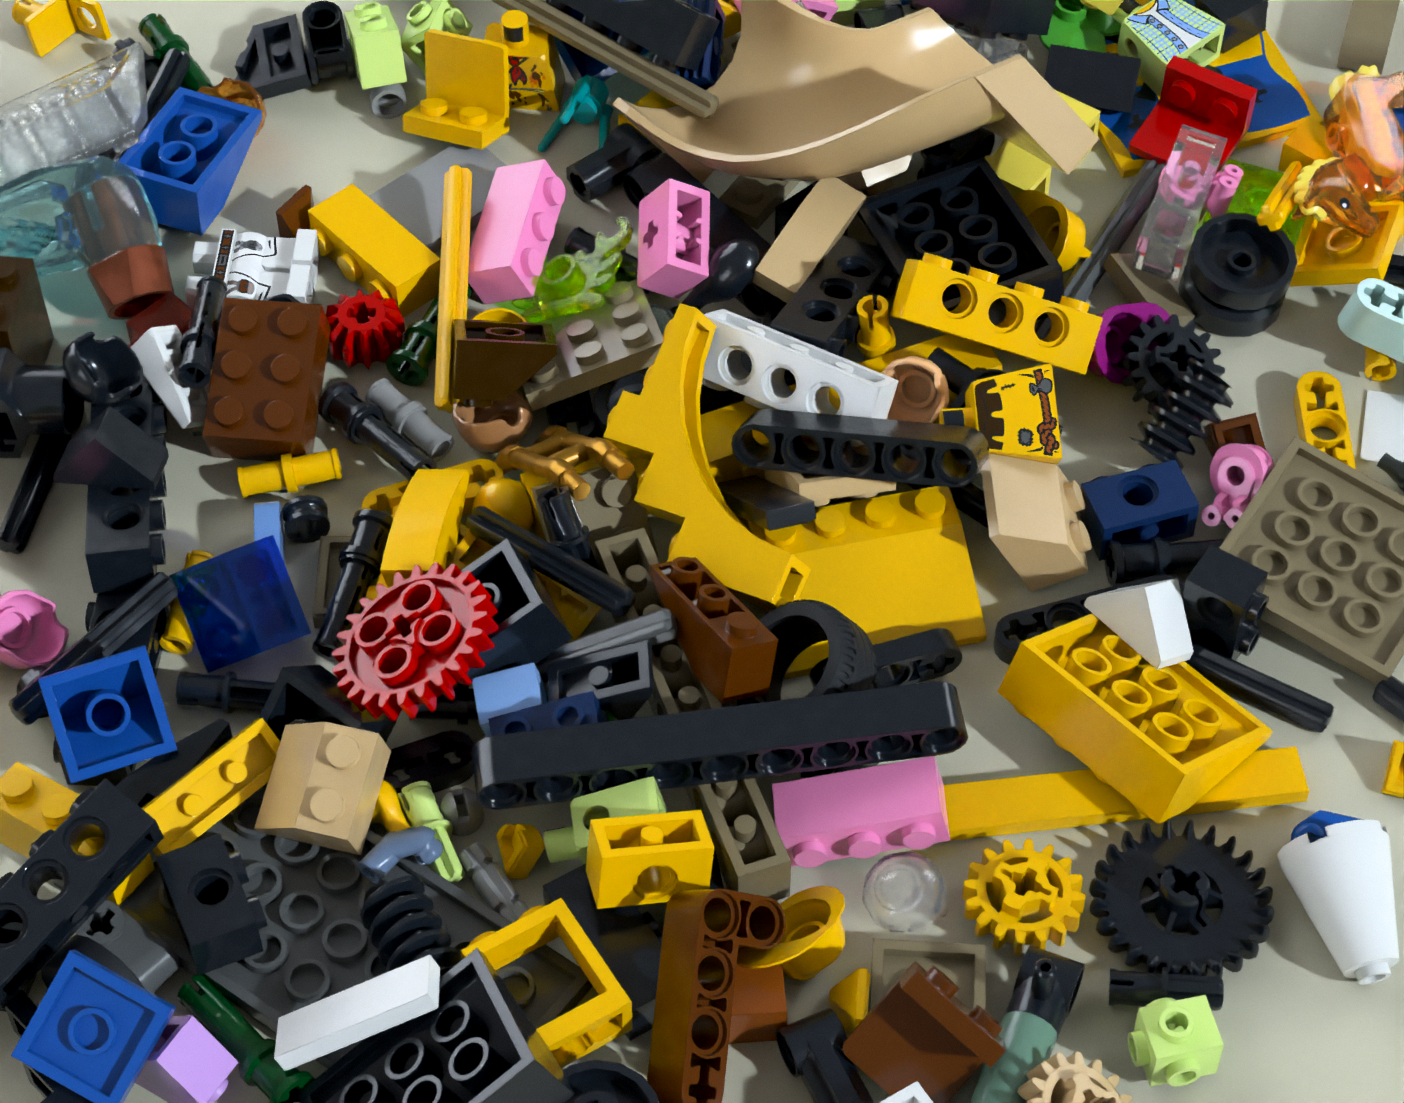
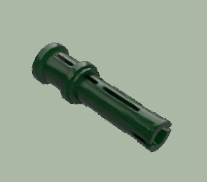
M468 283V299H469V297L471 296V294L473 293L474 290H473V288L470 286V284ZM439 293L434 298L421 321L409 324L404 333L405 341L400 349L392 351L386 360V368L389 373L402 384L408 386L422 385L428 376L429 364L433 359H436Z
M195 975L191 977L192 981L200 988L198 992L186 981L178 992L177 1000L239 1062L240 1077L248 1086H257L270 1099V1103L300 1102L297 1094L314 1081L315 1078L307 1071L300 1072L296 1067L284 1071L274 1059L276 1040L264 1039L205 976Z

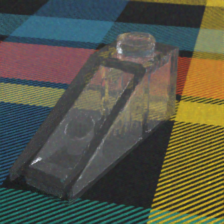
M1182 124L1140 233L1131 267L1177 282L1224 152L1227 138Z

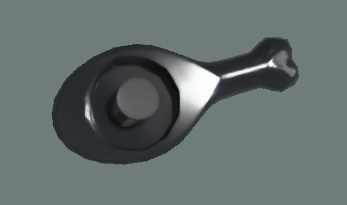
M736 238L717 247L709 256V277L695 286L681 304L700 310L707 304L727 301L736 297L747 286L755 273L759 260L757 245L749 239ZM679 304L671 307L668 313L670 320L674 317Z

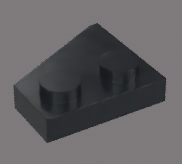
M296 14L253 25L246 40L247 47L240 53L235 64L237 77L232 86H225L223 97L225 100L246 105L312 86L301 26Z

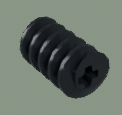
M1192 357L1188 359L1187 364L1194 376L1191 377L1177 373L1174 379L1182 390L1181 393L1165 389L1162 396L1169 405V408L1166 409L1152 405L1150 412L1157 422L1156 425L1140 421L1137 427L1145 439L1142 441L1131 438L1162 463L1176 460L1181 471L1184 466L1176 454L1182 452L1193 456L1197 452L1189 440L1190 436L1204 440L1209 436L1201 422L1207 420L1218 424L1222 420L1214 408L1215 404L1229 408L1234 404L1226 391L1232 387Z
M417 876L396 878L382 885L363 904L360 916L364 928L369 931L373 946L378 949L379 959L386 966L387 972L431 955L440 967L441 977L460 962V954L458 950L449 947L451 945V936L447 931L441 929L442 918L438 913L432 911L434 908L433 901L430 896L424 894V883Z

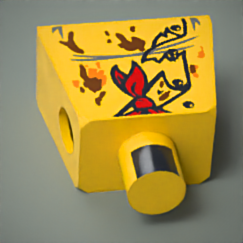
M510 10L505 12L501 16V23L492 22L487 25L484 40L508 46L509 108L559 112L565 75L554 36L535 25H529L528 16L523 11Z

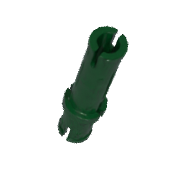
M151 13L141 20L138 27L139 33L148 41L153 49V55L159 58L161 62L167 51L172 48H177L190 55L187 42L182 36L174 34L161 14L157 16L155 13ZM190 55V67L180 86L224 99Z

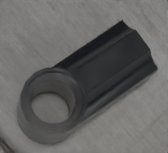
M624 123L618 125L609 133L602 148L566 168L567 180L571 184L574 194L581 201H591L621 184L622 176L625 173L663 152L632 124Z
M831 1008L776 1029V1041L786 1067L793 1077L802 1078L814 1103H873V1099L856 1067L843 1053V1042L847 1037L839 1018Z

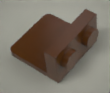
M914 961L844 1040L843 1053L890 1096L918 1081L933 1103H948L983 1063L991 1068L1004 1054L1006 1047L1003 1038L999 1036L1004 1028L979 1005H976L971 1011L954 995L958 992L959 988L937 967L933 965L926 971Z

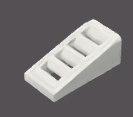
M176 325L152 327L130 347L136 353L143 367V376L181 428L204 426L208 401L205 388L187 387L182 384L178 377L180 373L178 372L183 358L180 350L182 339L180 330Z

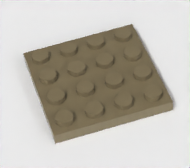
M1295 436L1219 548L1268 572L1263 594L1269 596V602L1261 617L1262 620L1378 685L1382 680L1388 681L1404 655V496Z

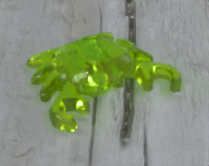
M623 216L616 219L615 223L620 230L611 238H606L603 232H598L595 235V250L591 254H586L583 250H579L572 256L569 254L558 255L548 263V256L546 254L543 270L534 296L512 300L511 302L514 307L524 310L521 316L531 323H541L548 319L583 310L597 309L603 306L605 301L601 294L608 292L615 284V274L623 261V256L620 252L631 242L633 228L628 219Z

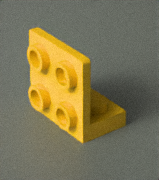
M435 29L427 31L424 34L426 99L403 114V132L482 150L510 131L508 46L502 43Z

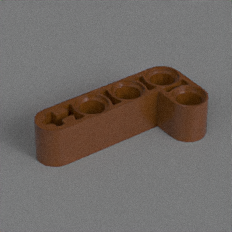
M728 889L680 890L673 894L668 901L664 917L647 1082L657 1093L659 1103L722 1102L738 949H771L779 944L785 933L786 917L782 907L776 900Z

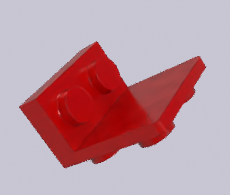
M1174 55L1165 69L1160 100L1129 142L1128 150L1147 160L1153 159L1158 164H1174L1188 168L1204 177L1207 181H1210L1217 172L1221 171L1249 130L1258 89Z

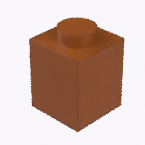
M782 963L756 969L741 967L737 964L729 1044L776 1041V1029L787 1025V1005Z

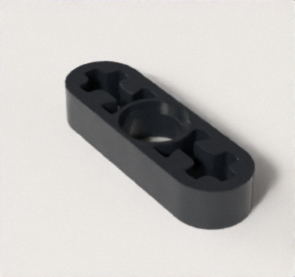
M936 628L872 645L877 658V676L874 688L876 689L886 684L900 686L916 684L939 678L952 672L962 661V653L952 632L945 628ZM828 657L818 662L810 671L809 678L813 688H815L823 676Z

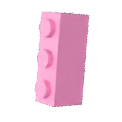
M545 159L497 167L469 250L468 283L484 304L534 296L539 277L543 271L546 254L551 239L554 236L561 206L566 196V189L562 180L556 176Z
M934 756L772 784L775 825L791 859V867L813 868L824 864L826 861L849 857L871 858L880 852L902 848L925 849L934 843L950 840L944 785Z

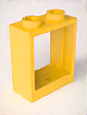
M559 898L546 906L537 905L528 909L517 921L496 932L487 931L478 935L470 942L468 947L461 950V957L464 959L473 950L478 948L484 953L496 971L558 937L562 939L599 994L597 997L536 1029L555 1056L560 1068H563L633 1030L632 1001L563 899Z

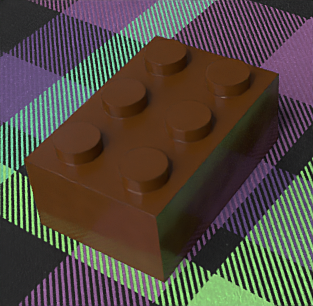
M238 298L223 299L202 433L213 457L276 461L281 460V454L291 453L292 457L313 453L319 414L318 404L322 393L331 330L322 304Z

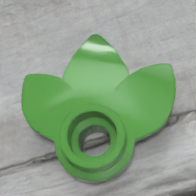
M1056 0L1047 35H1039V39L1047 50H1050V45L1053 44L1105 53L1106 43L1104 36L1119 34L1121 24L1114 20L1112 16L1099 9L1093 10L1088 8L1080 0Z

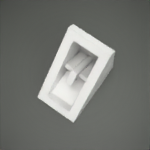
M1178 578L1118 588L1089 596L1084 603V606L1157 670L1190 660L1194 652Z

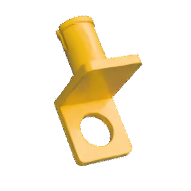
M16 0L12 7V18L16 23L25 26L33 50L40 57L45 56L78 30L104 41L111 38L101 5L95 0H50L46 4H41L34 0H21L23 3ZM82 7L91 13L96 22V25L91 23L86 18L82 11Z

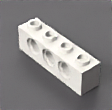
M726 309L704 314L717 327L704 365L703 385L719 391L731 389L745 395L744 401L761 409H772L774 407L778 410L887 419L899 380ZM743 351L750 357L752 362L750 373L745 370L741 362ZM786 369L795 377V391L791 390L785 382L784 374ZM830 387L840 397L841 404L839 410L834 408L829 401L828 392ZM850 440L851 446L854 447L864 444L859 440Z

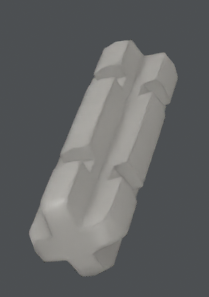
M474 843L459 853V860L468 879L474 880L473 886L489 908L512 923L517 921L529 909L524 901L518 900L520 895L497 863H492L493 856L484 844Z

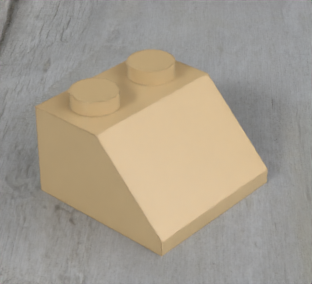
M989 453L988 459L981 468L989 538L1030 591L1033 592L1088 573L1085 551L1091 550V540L1080 518V511L1085 509V500L1078 483L1075 480L1069 482L1057 464Z
M330 722L285 725L254 829L265 834L361 855L391 750L379 733Z

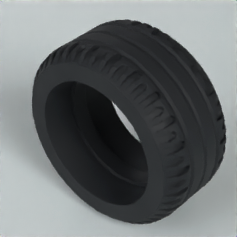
M810 599L786 602L785 605L781 604L777 608H773L764 617L759 619L778 638L769 692L766 695L737 700L736 702L739 706L781 700L782 682L794 659L811 645L827 640L829 644V657L826 669L818 684L805 697L875 689L877 658L874 647L860 626L831 605Z

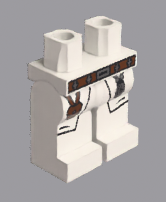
M222 228L219 242L195 241L192 260L194 273L212 274V276L222 279L228 288L226 298L264 300L280 294H290L302 303L313 304V293H315L320 266L317 230L298 229L296 238L266 237L256 232H243L237 235L236 229ZM188 276L185 294L188 308H193L197 283L203 278L202 276Z

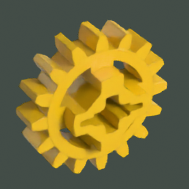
M1026 839L1023 849L1016 850L1009 840H1004L1001 854H997L988 847L984 849L982 863L971 862L969 865L968 880H964L962 899L966 901L965 919H976L975 935L981 937L992 933L994 935L992 948L999 950L1005 942L1012 943L1015 956L1022 955L1024 945H1032L1045 950L1046 941L1049 939L1059 947L1064 945L1066 932H1076L1078 929L1086 894L1081 893L1082 875L1070 874L1072 860L1066 857L1055 861L1052 858L1054 846L1050 844L1042 852L1034 851L1032 839Z

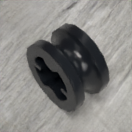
M301 495L290 499L282 508L285 534L290 540L297 543H312L320 540L321 536L328 534L330 530V521L327 516L328 508L322 498L314 495Z

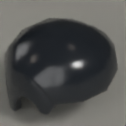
M91 331L76 338L64 350L62 358L64 377L73 392L80 399L102 407L112 406L121 402L143 383V367L136 353L121 338L111 336L104 340L93 339L95 334Z

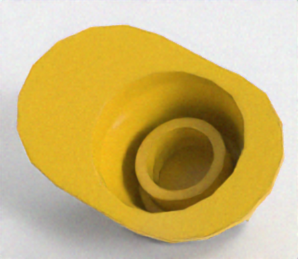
M1030 189L1018 193L1013 198L1061 265L1062 272L1070 270L1079 258H1089L1092 252L1084 246L1086 240L1084 222L1077 214L1067 209L1063 203L1040 191Z
M826 885L810 887L793 894L780 903L786 917V929L779 944L771 949H738L737 963L741 967L750 969L767 968L782 963L783 971L787 976L799 981L814 978L821 970L832 964L842 953L845 946V930L840 917L845 908L844 895L837 888Z

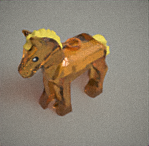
M1362 65L1356 73L1348 70L1346 73L1335 77L1329 86L1331 101L1325 109L1323 118L1326 130V145L1333 152L1334 157L1327 160H1315L1312 165L1301 169V174L1296 177L1298 181L1293 186V191L1296 194L1294 201L1298 206L1291 219L1295 221L1303 217L1312 216L1318 222L1321 221L1325 224L1340 227L1359 238H1369L1379 230L1381 225L1378 213L1368 202H1389L1393 200L1404 202V132L1392 110L1393 108L1404 107V72L1399 71L1381 77L1375 65L1370 67Z

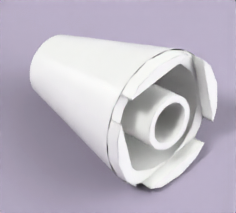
M1377 820L1341 822L1326 826L1327 836L1310 843L1306 833L1284 845L1277 853L1280 867L1344 977L1357 978L1360 985L1376 983L1392 975L1390 968L1399 963L1390 836L1385 825L1382 827L1380 821Z

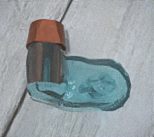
M97 156L47 165L26 172L0 185V256L33 258L38 278L53 272L74 271L88 267L87 275L108 317L115 320L136 318L164 307L174 298L165 248L161 244L156 215L143 185L128 165L108 157Z

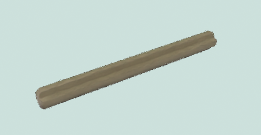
M492 0L508 11H523L528 16V22L701 118L710 119L719 105L718 97L653 63L650 59L619 44L605 34L588 27L581 21L552 7L543 0Z

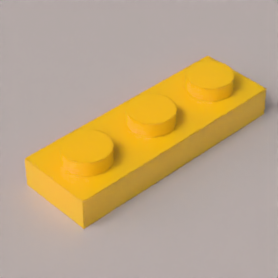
M263 718L252 722L142 808L156 820L164 836L153 849L156 856L189 845L268 783L280 741Z

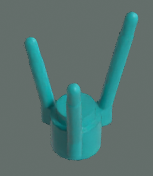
M589 75L576 81L569 99L565 101L562 111L538 145L540 152L547 150L564 124H567L571 118L582 124H588L598 119V149L603 147L609 135L610 118L614 111L610 105L606 104L609 90L603 81Z

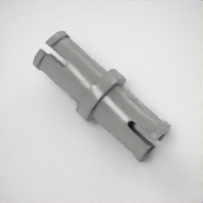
M386 378L379 379L369 388L365 400L377 405L382 411V415L392 423V428L404 438H409L434 461L443 459L451 451L455 442L453 436L427 416V409L419 401L411 402Z

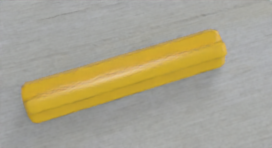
M1300 161L1290 163L1256 217L1259 226L1267 225L1270 232L1281 228L1296 205L1294 201L1296 194L1293 191V186L1298 181L1296 177L1301 174V169L1303 168Z

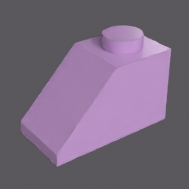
M193 1015L172 1016L135 1083L168 1103H213L226 1090L229 1082L226 1078L239 1062Z

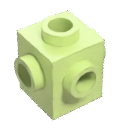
M433 0L429 3L421 1L406 16L408 23L400 38L402 50L426 74L424 34L430 29L469 36L473 25L468 21L465 14L450 0Z
M1206 995L1181 1000L1173 998L1154 1000L1145 1007L1138 1009L1134 1032L1128 1033V1047L1131 1059L1136 1067L1143 1066L1150 1087L1166 1083L1171 1086H1184L1196 1081L1200 1076L1217 1073L1224 1044Z

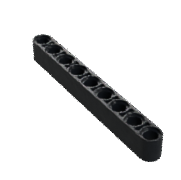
M934 681L494 735L478 741L472 747L471 754L476 796L479 804L485 808L500 810L572 801L580 796L654 776L659 790L943 755L952 753L965 745L968 740V734L956 687L948 682Z

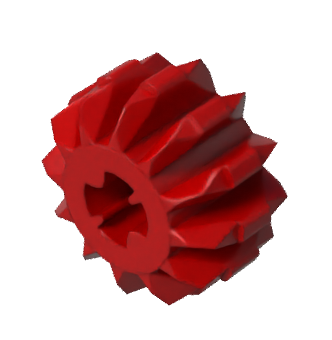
M358 289L356 296L348 297L340 294L338 304L327 305L326 317L331 327L328 347L334 360L344 359L349 369L357 363H363L369 370L372 362L379 361L386 364L390 353L400 349L402 338H404L405 323L404 317H401V312L394 298L384 299L379 289L370 295H364Z

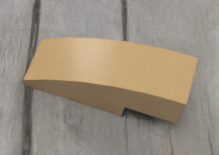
M836 177L820 179L792 215L756 268L753 283L788 303L842 237L867 196Z

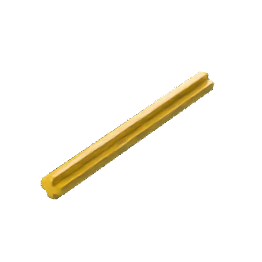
M459 165L450 166L449 171L444 174L434 404L438 410L447 411L448 413H453L455 402L463 404V399H454L453 338L454 319H467L472 172L469 168H461Z

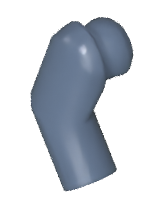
M423 825L389 832L358 863V868L368 880L378 883L400 859L414 855L416 861L421 865L431 864L442 854L443 845L434 837L436 831Z

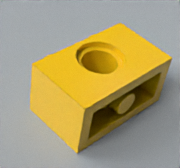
M692 810L591 819L586 874L597 909L665 903L670 900L673 894L680 890L709 889L714 845L702 811Z

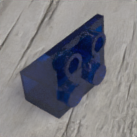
M273 535L169 575L177 584L179 604L207 673L311 634Z

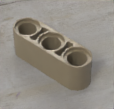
M1353 0L1337 67L1358 71L1362 65L1368 67L1375 65L1380 76L1382 75L1400 0Z

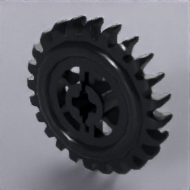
M1170 819L1164 821L1161 837H1156L1151 831L1150 824L1145 822L1140 834L1141 843L1135 841L1129 831H1125L1121 841L1123 852L1119 851L1115 844H1109L1105 854L1107 863L1104 860L1097 861L1094 870L1096 878L1090 882L1089 892L1094 899L1091 901L1089 911L1094 917L1099 918L1096 931L1101 936H1111L1108 943V949L1111 952H1128L1125 959L1127 966L1135 967L1142 962L1146 964L1145 972L1158 973L1160 970L1162 971V967L1168 968V974L1201 976V973L1205 972L1207 976L1222 978L1223 967L1231 972L1241 971L1243 958L1254 959L1257 957L1259 951L1258 944L1268 939L1270 932L1268 924L1274 917V908L1268 905L1273 896L1272 887L1266 886L1258 889L1264 882L1266 876L1265 868L1260 867L1254 872H1247L1253 860L1252 850L1246 851L1241 857L1233 858L1232 855L1236 845L1235 836H1231L1225 844L1217 847L1214 845L1216 827L1212 825L1200 840L1195 837L1192 819L1187 822L1181 836H1176ZM1147 885L1154 894L1140 900L1142 889ZM1221 908L1219 920L1214 923L1205 913V909ZM1145 913H1155L1156 919L1159 924L1165 927V930H1161L1149 921ZM1172 931L1176 933L1190 932L1191 935H1175L1172 934Z

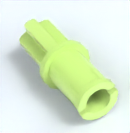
M417 781L401 789L402 793H398L397 796L410 826L417 827L423 825L436 831L434 837L443 845L442 854L434 862L428 864L430 869L452 884L462 881L465 877V871L450 839L453 826L450 821L444 820L430 783L427 781Z

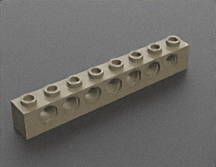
M645 528L595 541L596 563L599 570L630 587L632 593L636 596L634 605L630 607L625 616L612 614L616 625L665 608L649 573L650 565L660 562ZM678 636L675 639L652 646L654 692L648 701L655 716L723 707L722 703L694 675ZM755 778L685 787L694 810L702 811L714 849L716 850L720 871L728 890L765 896L776 901L790 897L791 859Z

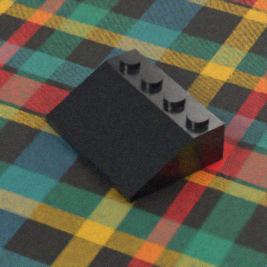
M985 157L868 197L857 212L899 280L901 279L906 259L922 261L924 253H929L952 260L951 270L968 275L970 267L999 275L997 284L1013 290L1017 281L1044 289L1042 299L1059 304L1061 296H1064L1061 265ZM954 284L949 285L944 290L942 296L944 307L948 311H952L959 305L961 300L960 291ZM1000 298L990 305L988 312L989 319L995 326L1000 324L1006 316V306ZM1043 313L1037 318L1036 321L1044 319L1049 316L1046 313Z
M478 948L440 977L437 1009L365 1038L297 1094L300 1103H565L575 1095L555 1056L484 953Z

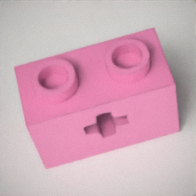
M669 178L639 202L637 287L679 299L709 277L710 191Z

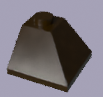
M454 319V399H463V404L471 407H490L493 401H505L557 355L558 345L552 324Z

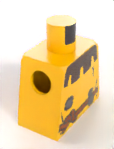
M1043 364L971 382L965 393V408L940 409L939 424L967 426L978 430L988 441L990 454L1058 464L1062 459L1052 364Z

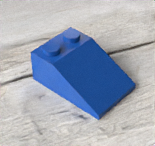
M179 87L113 167L114 179H125L129 182L141 217L153 218V222L202 236L226 203L262 120V110Z

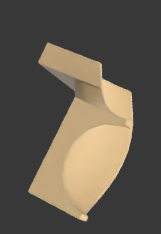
M741 0V35L732 61L716 83L706 90L719 99V105L710 119L701 118L679 105L665 109L635 106L620 97L612 104L663 153H667L701 184L706 181L715 169L729 174L780 181H812L839 177L900 159L982 127L1069 175L1099 140V137L1023 56L1018 54L993 65L963 40L929 7L879 27L865 29L850 28L827 21L791 0Z

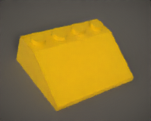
M933 486L815 508L816 519H813V522L772 531L748 521V530L756 537L792 553L811 568L799 600L810 599L831 605L860 626L867 634L872 645L936 628L950 630L958 646L987 640V632L963 526L949 487ZM763 608L765 614L771 611L769 609ZM828 640L813 644L802 651L789 666L784 679L809 675L811 669L818 662L829 657Z
M1093 613L1021 642L997 691L1014 706V709L1020 715L1032 720L1048 733L1060 748L1071 752L1093 770L1094 775L1099 780L1111 785L1132 802L1139 813L1151 818L1157 824L1188 810L1264 744L1273 732V730L1185 661L1157 670Z

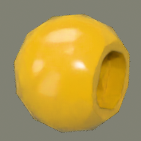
M511 478L493 479L481 486L474 498L472 512L477 506H484L527 531L534 522L533 510L528 494L519 481Z

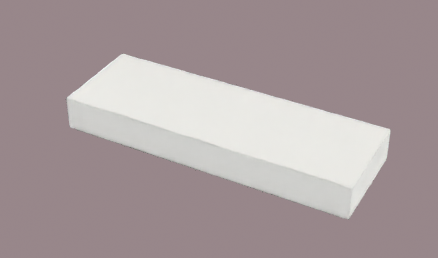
M427 955L279 1017L274 1059L284 1071L290 1070L437 1009L439 1003L440 967L431 955Z

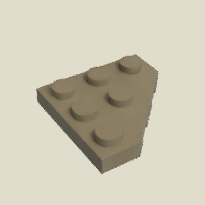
M637 279L630 282H616L608 286L604 292L594 295L555 335L558 345L557 355L523 384L531 410L535 411L654 364L663 343V335L643 288L637 287Z

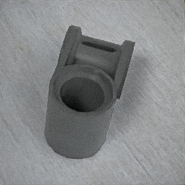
M105 900L75 932L76 935L93 939L115 954L136 975L145 989L153 994L181 967V961L175 951L160 936L144 928L110 900Z

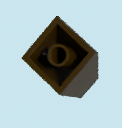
M0 256V347H7L27 365H45L54 335L33 258Z

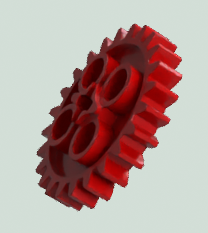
M438 562L432 564L427 574L419 565H415L408 579H404L399 572L395 573L393 586L388 589L383 584L378 583L376 585L378 596L374 600L368 598H361L359 600L364 608L362 613L347 615L346 619L351 623L352 629L339 632L336 636L344 645L332 651V656L339 662L332 669V672L340 680L337 685L361 712L367 710L375 719L384 712L391 721H395L402 709L413 719L416 717L421 704H425L431 712L435 711L437 697L443 694L446 698L453 700L455 698L453 686L457 682L465 685L472 683L471 678L467 674L469 669L484 668L486 665L479 656V653L494 649L495 644L487 636L499 629V626L492 618L498 612L497 608L490 601L492 596L469 570L462 573L456 564H451L444 570Z

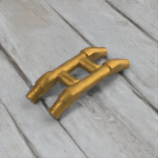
M558 425L549 426L542 431L539 437L535 439L533 446L525 449L514 444L508 445L500 450L492 460L502 469L503 475L511 470L516 471L519 469L544 477L558 488L560 486H567L570 495L576 501L584 500L589 495L591 487L576 473L575 466L590 459V461L597 463L603 469H608L619 480L628 479L634 471L633 464L620 454L619 449L609 440L580 435Z

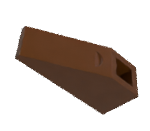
M678 557L670 562L650 565L649 573L664 607L669 609L677 618L678 639L694 675L721 703L768 694L778 638L696 557Z

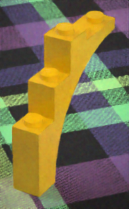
M679 303L674 317L665 327L663 343L655 362L646 371L641 394L637 395L622 391L617 405L612 408L608 415L607 429L603 437L612 442L623 453L650 461L648 468L639 477L637 494L634 501L654 516L682 525L680 531L674 535L670 542L667 562L673 561L678 557H696L737 599L772 610L781 604L785 605L786 602L799 600L811 568L792 553L759 539L752 534L727 505L711 474L701 434L700 394L704 365L717 326L697 308Z

